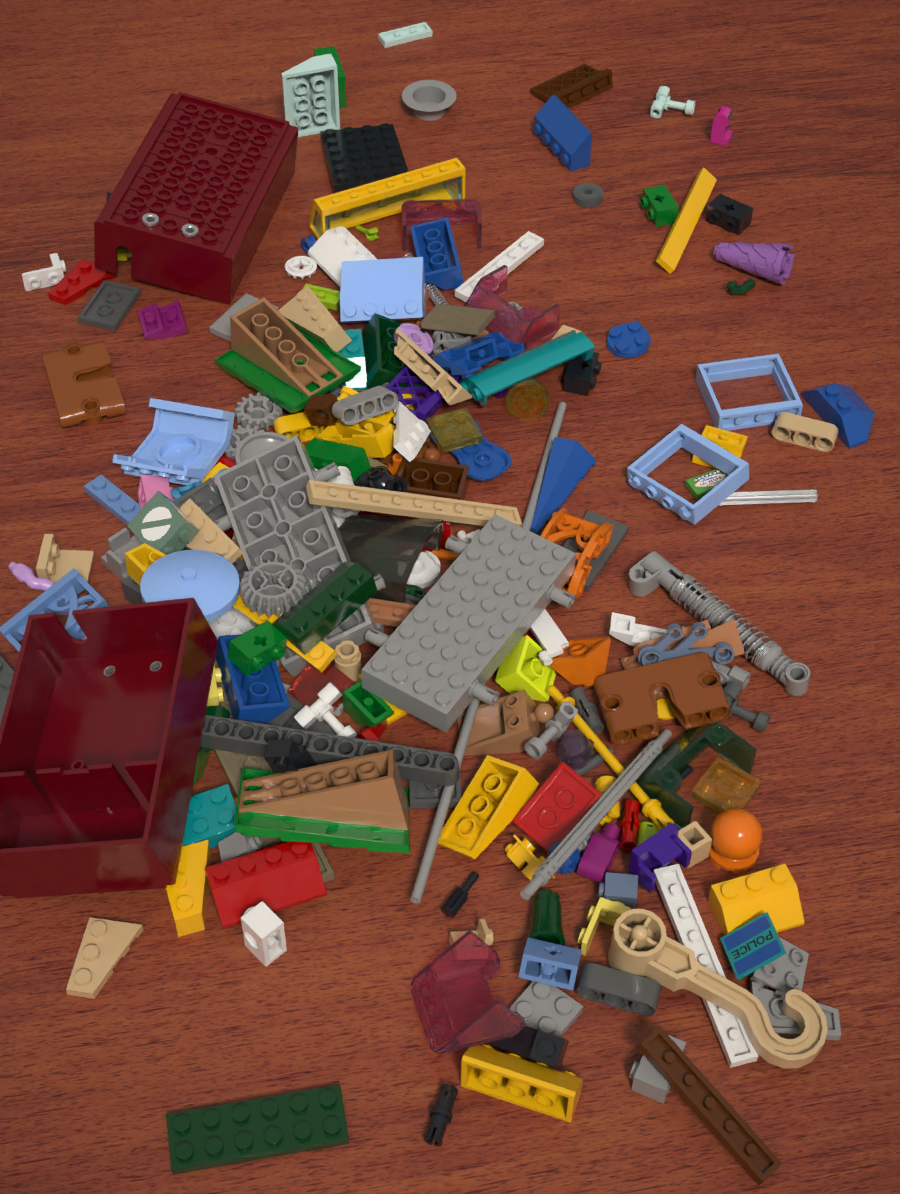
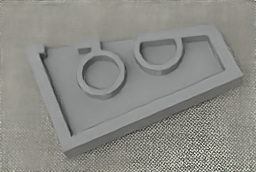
M752 981L750 986L751 993L762 1003L775 1033L786 1039L799 1037L801 1035L799 1025L782 1011L781 1006L786 992L777 989L774 992L762 988L761 984ZM818 1003L827 1021L828 1032L825 1040H840L839 1009Z

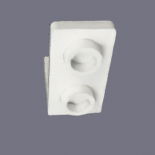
M58 253L49 254L52 267L22 273L25 291L54 286L64 278L63 272H66L64 260L59 259Z

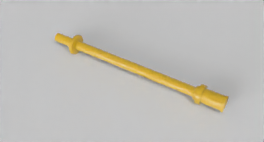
M555 686L548 688V694L557 703L556 712L567 701L575 706L574 698H565ZM577 713L572 722L619 777L625 768ZM635 781L629 790L643 805V815L647 818L649 817L659 828V831L663 829L662 825H668L667 823L674 824V821L661 808L662 804L658 799H650Z

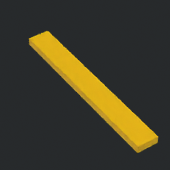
M704 167L699 170L656 259V262L670 274L675 270L717 181Z

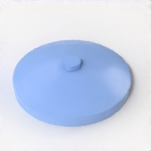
M183 550L165 555L153 562L141 578L140 591L143 603L194 598L207 622L224 615L233 607L239 597L240 581L234 565L223 556L204 550Z

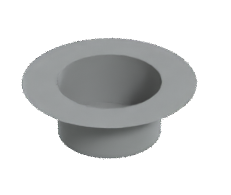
M422 80L408 85L402 92V99L406 105L413 108V114L417 118L433 121L445 115V109L456 100V92L450 85L444 82Z

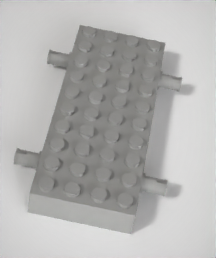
M297 435L214 475L227 510V515L213 522L223 532L233 527L240 549L244 552L242 555L248 571L250 566L257 567L258 561L266 563L267 559H269L270 562H275L278 558L283 563L287 560L289 565L295 564L297 569H301L306 579V592L308 593L342 563L351 562L330 507L310 504L306 490V484L309 480L326 482L340 476L341 473L335 462L316 471L306 447ZM380 573L373 577L377 591L386 588L385 581ZM366 601L321 641L334 650L336 645L346 640L353 641L357 646L367 642L365 641V635L370 630V627H375L378 630L368 602ZM285 648V654L281 658L283 667L293 677L313 668L312 665L289 648Z
M495 514L469 543L454 535H450V538L446 541L445 548L460 555L391 635H387L375 629V627H370V630L365 635V641L380 648L361 669L362 688L445 733L474 697L489 704L491 707L494 706L500 693L485 686V683L548 604L553 600L570 609L576 599L575 594L561 589L574 573L576 553Z

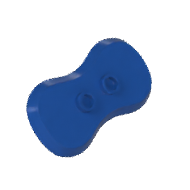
M458 414L445 417L436 422L430 429L432 440L440 448L454 454L461 465H468L469 477L475 481H491L501 476L511 466L512 461L509 453L489 442L483 436L478 423L468 416Z

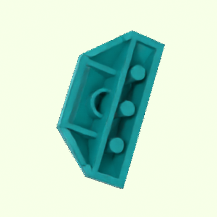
M361 329L344 330L352 341L338 353L360 365L361 371L355 377L344 381L340 385L342 388L347 386L355 391L368 390Z

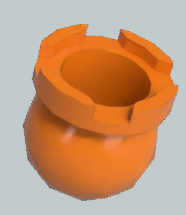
M740 808L724 810L716 816L710 826L712 843L708 859L718 870L723 868L733 871V874L745 873L754 867L759 857V848L763 837L759 819L750 811Z

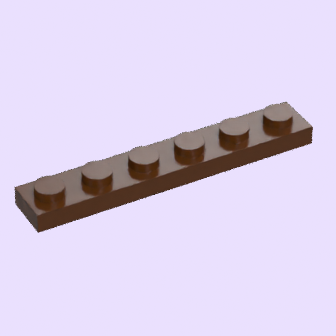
M660 1026L637 1046L758 1185L762 1184L782 1164Z

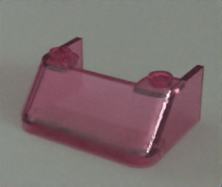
M472 198L408 200L404 202L401 206L403 251H407V226L446 217L449 218L450 225L475 224L477 249H481L482 219L480 203Z
M503 265L479 279L464 307L494 310L495 317L485 327V330L489 333L501 332L510 341L523 343L526 350L559 330L560 305L557 303L543 312L533 306L524 307L519 311L500 297V295L507 292L508 266Z

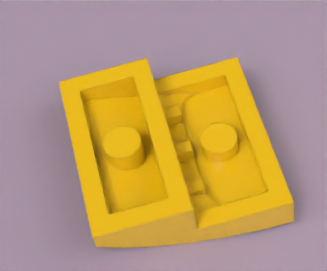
M708 425L705 426L701 434L739 458L742 457L748 440V436ZM693 455L692 463L717 469L696 455Z

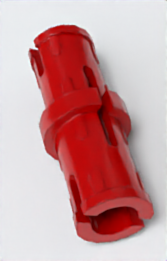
M632 799L624 802L623 818L620 820V829L622 830L620 848L628 852L637 847V832L641 825L638 820L640 803Z

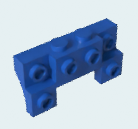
M493 332L435 354L433 359L441 368L451 370L452 375H461V378L473 376V372L481 369V366L489 364V361L499 357H505V360L524 352L525 348L523 343H515L507 339L501 332Z

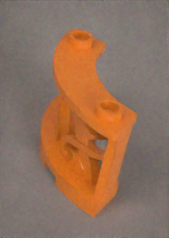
M562 508L558 512L553 513L541 537L553 543L562 539L576 537V544L583 553H576L575 562L577 566H575L574 573L566 582L569 587L563 586L561 589L575 594L576 598L582 596L586 581L592 570V566H589L592 558L597 559L602 551L608 547L614 525L607 522L599 525L567 514L568 509ZM581 537H584V541L588 540L589 542H582Z

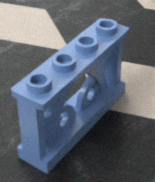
M73 568L0 627V632L19 653L21 645L18 642L24 637L29 615L65 613L69 611L64 628L72 638L80 640L86 635L73 617V610L110 606L79 572ZM85 590L88 595L79 598L78 594ZM89 601H90V602H94L91 606H89V605H81V604H83V603H85V602H89Z

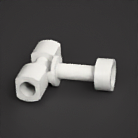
M331 682L317 694L319 698L311 706L305 705L294 716L297 722L305 729L316 720L319 722L325 720L338 736L355 738L357 732L350 725L344 727L332 714L334 710L332 704L343 694Z

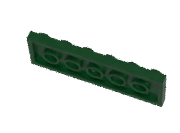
M340 1085L166 1114L172 1175L349 1144Z

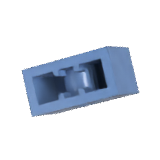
M528 937L518 978L573 991L582 950Z

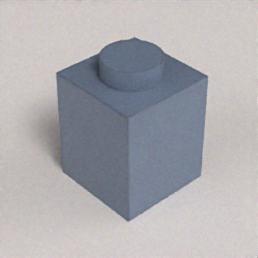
M606 872L605 882H599L598 899L602 897L610 901H619L631 909H636L638 875Z

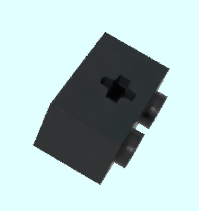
M719 194L708 204L706 221L740 235L751 224L753 208Z
M594 352L592 358L584 361L581 355L570 360L564 375V392L584 396L589 395L590 389H594L597 376L595 375H599L602 362H598L599 353Z

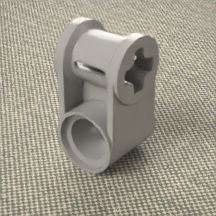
M435 330L432 335L434 341L433 352L438 354L472 340V335Z

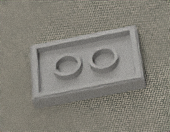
M247 293L243 295L209 327L210 333L231 342L230 316L259 299Z

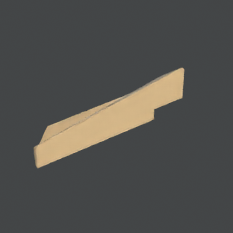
M396 329L395 333L398 336L397 346L394 347V354L435 392L438 390L449 405L473 397L401 330Z

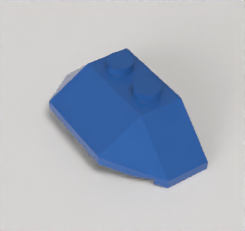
M833 383L801 392L804 400L824 422L831 423L838 428V437L848 449L867 443L875 412L850 386Z

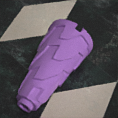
M721 242L714 248V257H716L717 261L729 264L731 267L766 278V280L776 284L784 285L786 282L782 279L789 278L793 267L794 254L789 253V250H794V247L787 243Z

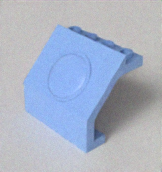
M150 398L149 407L156 408L151 432L132 456L114 454L112 463L121 464L120 469H125L124 474L167 477L171 483L186 486L194 482H202L230 446L235 413Z

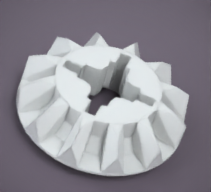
M307 256L293 257L285 264V271L288 276H293L294 279L301 278L303 280L304 277L311 278V275L316 274L317 263Z

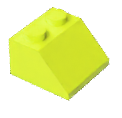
M526 635L520 639L501 663L495 681L509 694L525 690L531 699L547 702L550 698L547 690L553 686L557 672L550 666H545L542 663L539 653L545 650Z

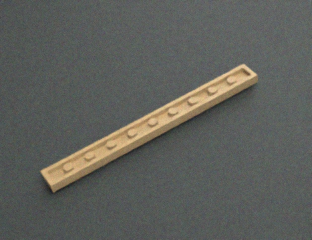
M309 480L306 484L309 503L313 505L485 526L495 514L520 527L522 526L517 507Z

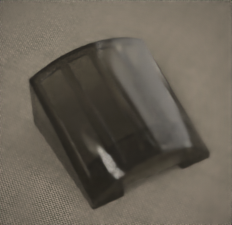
M353 514L339 527V532L351 562L360 564L373 577L380 573L385 581L386 588L378 590L371 598L405 603L407 581L424 546L439 551L441 548L444 520Z

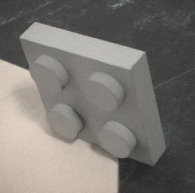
M533 981L507 1010L504 1018L562 1037L583 1012V1005L555 986Z

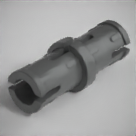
M583 687L575 688L571 691L570 697L575 700L578 714L595 734H599L604 730L605 726L596 713L597 707L594 703L590 702Z

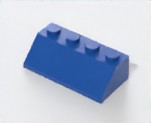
M552 95L535 115L534 134L543 141L544 145L552 151L553 155L570 172L590 166L592 133L556 95Z
M446 217L410 226L417 257H424L425 281L444 290L454 289L462 285L464 279L449 218Z
M241 634L219 636L216 660L221 670V677L233 719L267 724L289 709V702L276 661L267 664L260 671H255L246 676L227 658L230 640Z

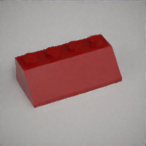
M288 841L204 868L207 886L223 929L241 924V917L250 907H255L262 901L275 913L327 896L317 856L311 842Z

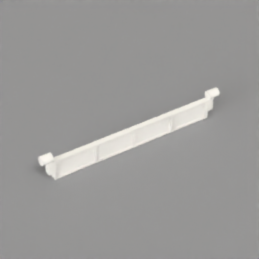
M478 529L468 534L461 530L457 533V537L468 543L481 530ZM544 609L532 624L530 630L545 650L539 653L540 660L545 666H549L553 662V657L563 654V648L569 646V642L546 609Z

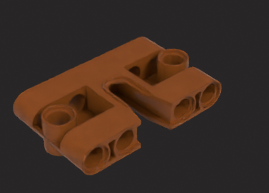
M104 340L85 345L71 342L65 345L64 349L41 354L62 428L82 424L81 421L83 420L88 426H96L102 423L103 416L105 415L107 418L126 414L124 400L117 379L113 377L110 366L111 360Z
M705 652L605 674L596 678L593 684L602 710L603 721L606 723L612 742L617 745L659 736L657 700L659 699L668 700L673 714L685 730L726 720L732 712L721 686V677L715 671L709 654Z

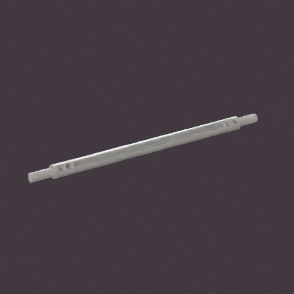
M664 729L655 740H651L538 867L532 874V880L520 892L524 900H529L540 886H545L656 759L662 752L663 745L672 736L670 730Z

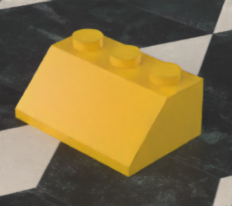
M786 864L711 885L708 904L724 936L766 912L769 913L777 933L804 925L798 888Z

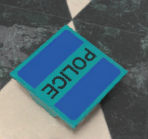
M768 912L720 938L737 980L744 978L786 954Z

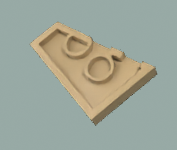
M89 917L66 988L67 995L95 999L113 974L116 964L130 950L129 946L143 932V926L141 924Z

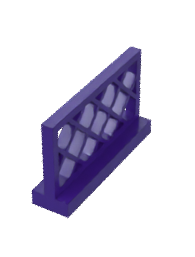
M406 365L386 388L396 393L398 402L400 401L405 407L406 405L415 404V411L408 407L406 408L419 420L427 423L444 404L445 399L438 390L435 392L431 387H428L419 376H410L409 372L413 371ZM445 370L460 384L462 380L461 375H452L451 370ZM412 382H421L422 387H414ZM398 383H407L408 387H399ZM411 393L412 398H403L402 394ZM416 393H425L426 398H418Z

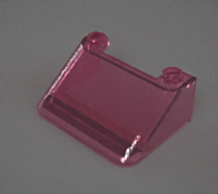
M467 931L413 978L411 983V992L429 1047L436 1054H444L510 1038L527 1026L522 1015L518 1012H512L499 1000L494 1001L487 980L498 976L500 972V958L493 948L472 931Z

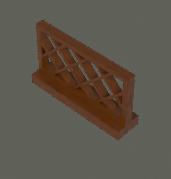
M583 64L530 88V94L545 101H548L552 95H556L567 108H570L612 88V70L607 68L599 71Z

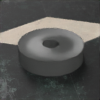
M582 183L573 189V201L581 207L592 208L603 202L604 191L597 184Z

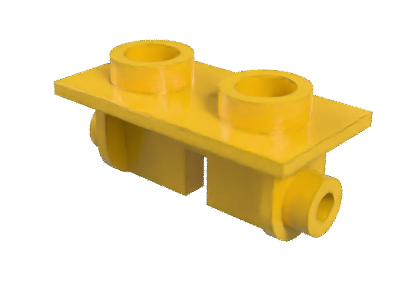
M514 834L513 837L517 842L515 844L511 843L505 848L506 856L519 869L527 862L528 865L522 872L531 881L532 874L546 859L543 856L537 858L532 853L536 848L526 838L521 841Z

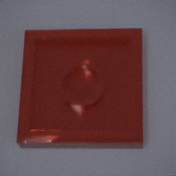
M331 663L322 673L308 664L287 692L304 706H311L319 698L317 694L329 682L334 684L342 694L343 691L356 683ZM343 695L332 704L334 707L332 714L343 702Z

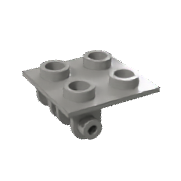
M780 938L786 954L754 971L750 981L761 984L762 988L765 985H769L786 993L792 989L802 991L809 953Z

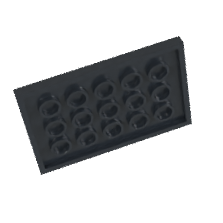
M384 123L380 126L364 125L360 128L346 127L340 130L327 129L320 131V138L335 192L345 191L409 172L393 124Z

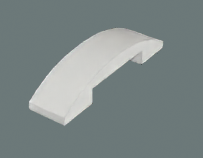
M614 612L611 614L609 634L631 646L636 647L638 644L667 634L666 629L635 623V617Z

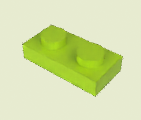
M305 284L302 290L309 286L327 309L338 310L340 306V291Z

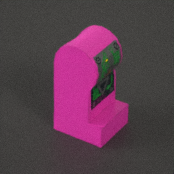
M722 106L717 110L712 124L711 143L729 145L733 134L732 130H728L733 116V112L729 107Z

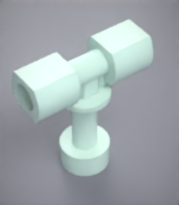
M667 86L659 87L656 100L653 101L651 106V117L661 118L663 111H668L669 108L684 110L685 115L693 116L696 101L688 100L687 103L672 101L671 96H669L670 88Z

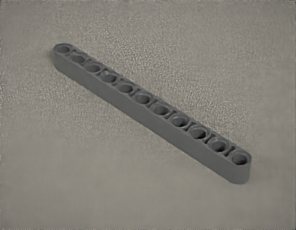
M205 715L200 742V747L264 757L268 740L293 739L296 745H305L317 765L393 749L396 760L401 761L397 763L401 779L452 786L460 778L458 758L454 754L211 715Z

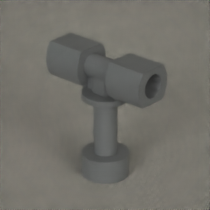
M729 681L723 689L732 711L729 718H732L735 714L754 723L753 729L763 733L770 722L771 715L763 711L758 715L739 706L740 701L738 698L742 687L735 682ZM723 721L712 723L710 725L714 727H719Z

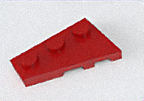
M82 259L48 292L49 299L63 305H68L84 296L86 290L92 287L98 288L104 280L108 278L112 280L117 277V274L97 269L94 262Z

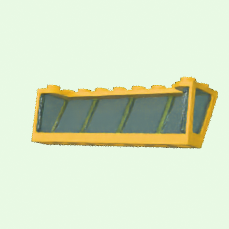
M454 158L314 199L308 226L315 237L319 239L329 229L342 226L346 229L437 201H440L449 210L465 207L466 168L458 158Z

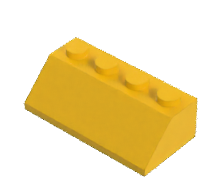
M472 1043L464 1053L461 1060V1087L570 1123L572 1122L583 1079L578 1078L574 1073L550 1069L544 1063H532L523 1060L516 1054H504L484 1044L477 1045Z

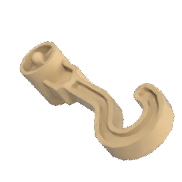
M631 909L622 913L616 920L608 951V962L611 968L655 980L673 992L680 989L689 990L733 1014L742 1022L756 1053L769 1064L784 1069L800 1068L811 1063L821 1052L828 1032L826 1016L819 1004L806 993L797 989L789 990L786 993L781 1006L782 1011L786 1016L797 1022L801 1029V1035L795 1039L780 1037L773 1030L768 1014L757 997L743 987L697 962L693 950L667 937L666 927L661 918L645 909Z

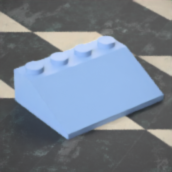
M424 257L343 261L340 288L341 322L345 324L368 323L374 313L395 321L423 320L426 316Z

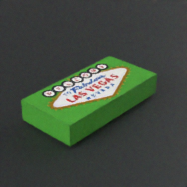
M715 469L687 479L685 486L694 498L698 500L729 475L719 469Z

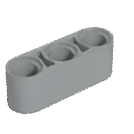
M376 386L335 402L332 407V414L344 424L353 425L394 409L398 403V396L385 386Z

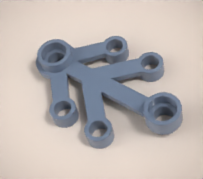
M702 622L694 623L691 627L692 632L671 650H665L674 640H679L683 635L681 626L673 623L667 627V634L655 645H645L639 650L638 660L643 666L705 652L710 657H715L718 663L727 664L733 660L734 651L727 642H719L715 647L690 648L695 642L707 635L706 626ZM699 628H702V629H703V630H702L701 632H699V633L696 632V630L699 629ZM673 630H678L676 634H671Z

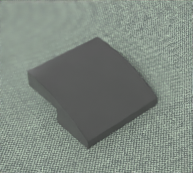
M209 478L173 501L180 508L190 498L212 521L227 515L220 491L212 478Z

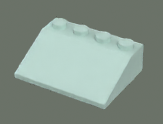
M332 54L311 57L281 73L285 121H289V125L298 128V137L319 134L320 131L327 129L340 130L338 71Z

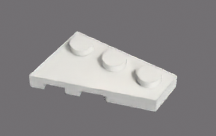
M399 401L394 408V412H396L394 417L396 429L393 435V447L411 462L417 456L431 430L423 420H419Z

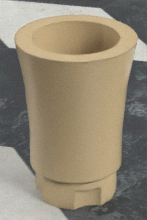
M349 640L342 641L335 648L337 655L334 658L332 684L341 693L359 682L358 675L361 674L362 669L359 646Z

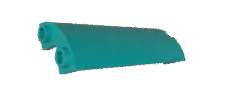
M573 330L475 373L471 377L461 380L460 385L473 396L471 399H468L469 401L475 399L479 401L481 406L487 404L488 396L581 355L584 361L591 359L595 346L582 332L576 333V330Z

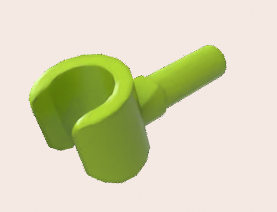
M356 225V230L364 233L368 241L379 238L376 234L379 231L377 227L365 229Z

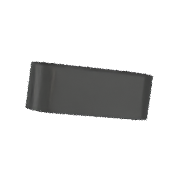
M587 963L583 966L576 992L580 997L589 1001L644 1016H652L656 1012L662 988L655 980L606 966Z

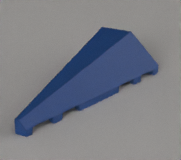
M554 438L531 526V532L537 535L540 534L541 528L545 523L551 520L553 513L559 510L574 492L579 481L586 477L588 470L595 466L596 459L576 440Z

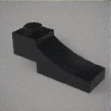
M293 739L268 740L264 758L273 772L286 773L287 771H298L301 768L317 765L305 745H296Z
M490 1013L480 1040L558 1069L561 1068L569 1043L564 1038Z

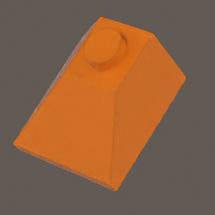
M610 637L567 640L569 646L563 648V654L553 657V662L549 666L572 685L583 684L584 687L593 686L595 679L605 674L611 643Z

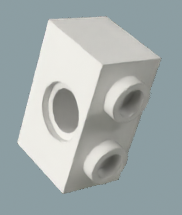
M263 901L255 907L247 909L241 917L245 946L267 967L287 951L284 922Z

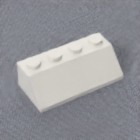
M344 226L326 230L308 250V255L340 288L343 261L377 260Z

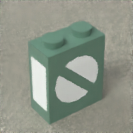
M159 491L155 493L127 525L143 544L146 543L166 555L182 551L199 532L198 528L176 504Z

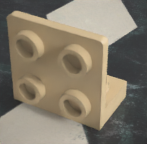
M44 534L36 566L38 578H47L56 583L75 568L89 583L94 552L86 550H60L59 544L55 543L54 534Z

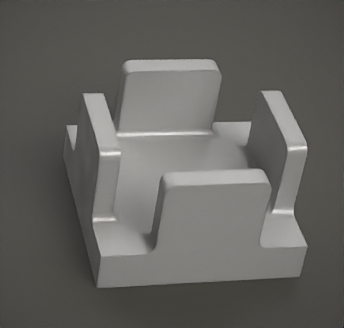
M123 528L108 538L109 550L101 557L102 564L122 581L129 576L127 574L125 553L143 544L136 535L130 538L127 528Z

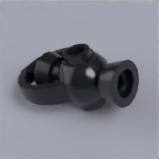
M382 465L369 469L354 481L355 486L407 492L406 480L401 476L394 477L390 470Z

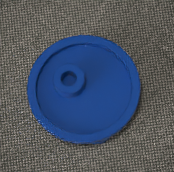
M638 321L621 324L609 329L607 347L615 356L634 358L645 353L650 347V334Z

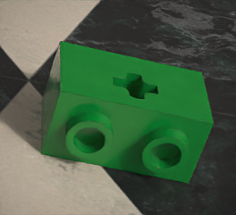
M660 185L643 189L640 205L642 209H645L648 219L652 221L654 226L660 227L674 224L678 216L679 207L666 186Z
M267 620L230 640L227 658L248 676L255 671H260L267 664L280 660L285 654L287 637Z

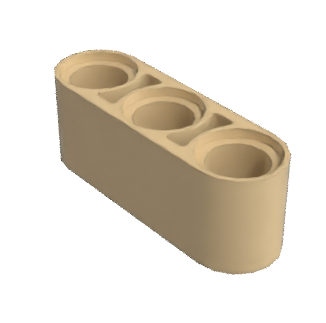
M788 412L778 414L772 429L773 437L779 441L822 452H829L833 449L839 433L838 428L831 423Z

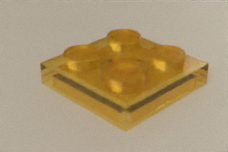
M467 408L426 418V424L431 430L430 433L441 453L483 441V436Z
M717 757L692 789L690 797L718 813L732 808L745 809L760 789L762 781Z

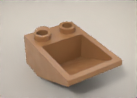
M525 690L498 698L492 707L487 703L479 705L464 756L508 754L525 751L524 745L532 737H540L539 722L546 723L548 720L553 719V707L547 703L537 706ZM464 710L457 719L459 735L467 710Z

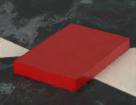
M562 761L512 822L549 852L551 846L556 844L557 841H562L601 798L602 794Z

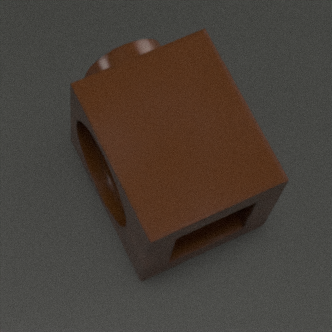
M335 394L311 396L304 408L311 426L336 424L338 419L332 414V407L338 401Z

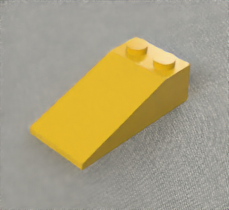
M487 755L442 828L438 845L475 860L527 804L539 783L526 768Z

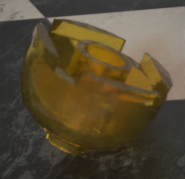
M534 378L524 379L511 386L506 396L507 409L512 416L514 414L515 417H518L519 421L530 423L542 418L548 409L549 392L542 382Z

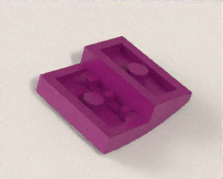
M178 300L161 308L158 307L157 303L137 310L146 340L165 339L189 332L182 307Z

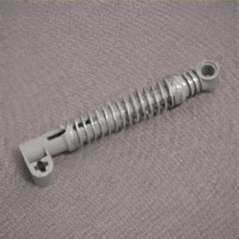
M656 551L649 553L630 569L629 590L633 595L638 597L647 596L661 585L670 592L671 598L679 603V605L684 604V609H689L691 614L695 613V618L701 617V622L708 620L712 629L735 620L743 647L746 649L744 651L746 659L752 658L751 663L755 664L758 669L768 671L780 680L788 694L801 696L807 692L810 679V670L807 665L790 659L782 652V647L773 640L770 641V637L765 636L762 631L759 632L757 627H753L751 622H747L746 618H742L741 614L736 613L735 609L730 608V605L725 604L723 600H719L718 596H714L712 591H708V588L703 587L702 583L697 582V579L693 576L681 572ZM759 633H761L763 637L758 638Z

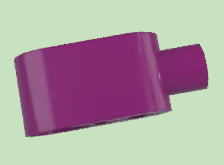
M608 823L602 834L594 832L578 865L577 875L597 883L605 881L606 872H609L620 847V841L616 840L620 833L618 826Z

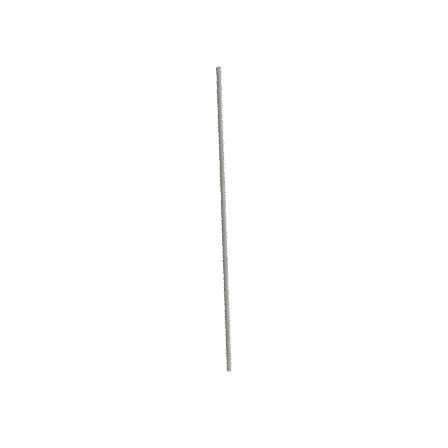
M559 402L522 524V528L529 531L535 515L554 438L558 437L567 407L565 402ZM476 697L468 705L454 751V755L459 761V770L480 702ZM455 785L444 786L410 898L411 902L415 904L421 903Z

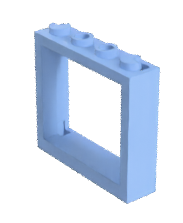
M779 354L697 365L695 381L715 428L730 431L775 424L778 414L782 412L801 416L803 404ZM772 374L784 401L721 410L710 383Z
M681 424L627 467L628 483L633 488L645 493L650 499L658 501L666 509L672 510L682 519L688 520L695 525L749 480V463ZM681 447L729 475L694 505L647 476Z

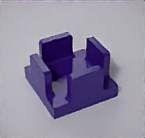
M670 823L631 851L628 874L638 875V883L649 893L653 890L659 893L655 883L656 876L653 874L654 869L666 867L675 859L683 867L690 865L692 851L679 839V829L673 823Z

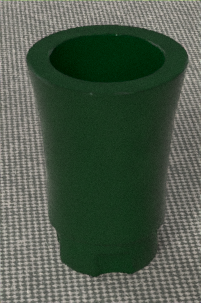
M541 890L538 894L534 895L529 938L565 946L562 906L558 893L550 890Z

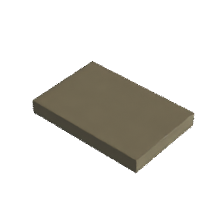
M437 304L421 321V328L479 335L494 319L495 311Z

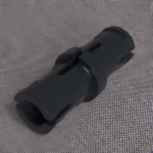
M447 1084L440 1086L435 1107H432L430 1110L431 1120L423 1139L429 1145L433 1144V1140L436 1141V1147L442 1145L447 1124L452 1121L453 1114L451 1111L458 1094V1089L450 1085L449 1091H447Z

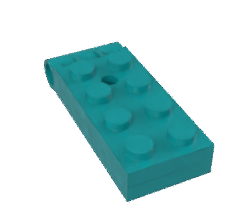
M228 784L190 798L182 847L209 839L211 849L217 847L218 842L236 832L234 826L236 805Z

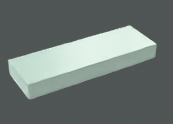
M426 22L379 33L378 40L387 48L433 36V31Z

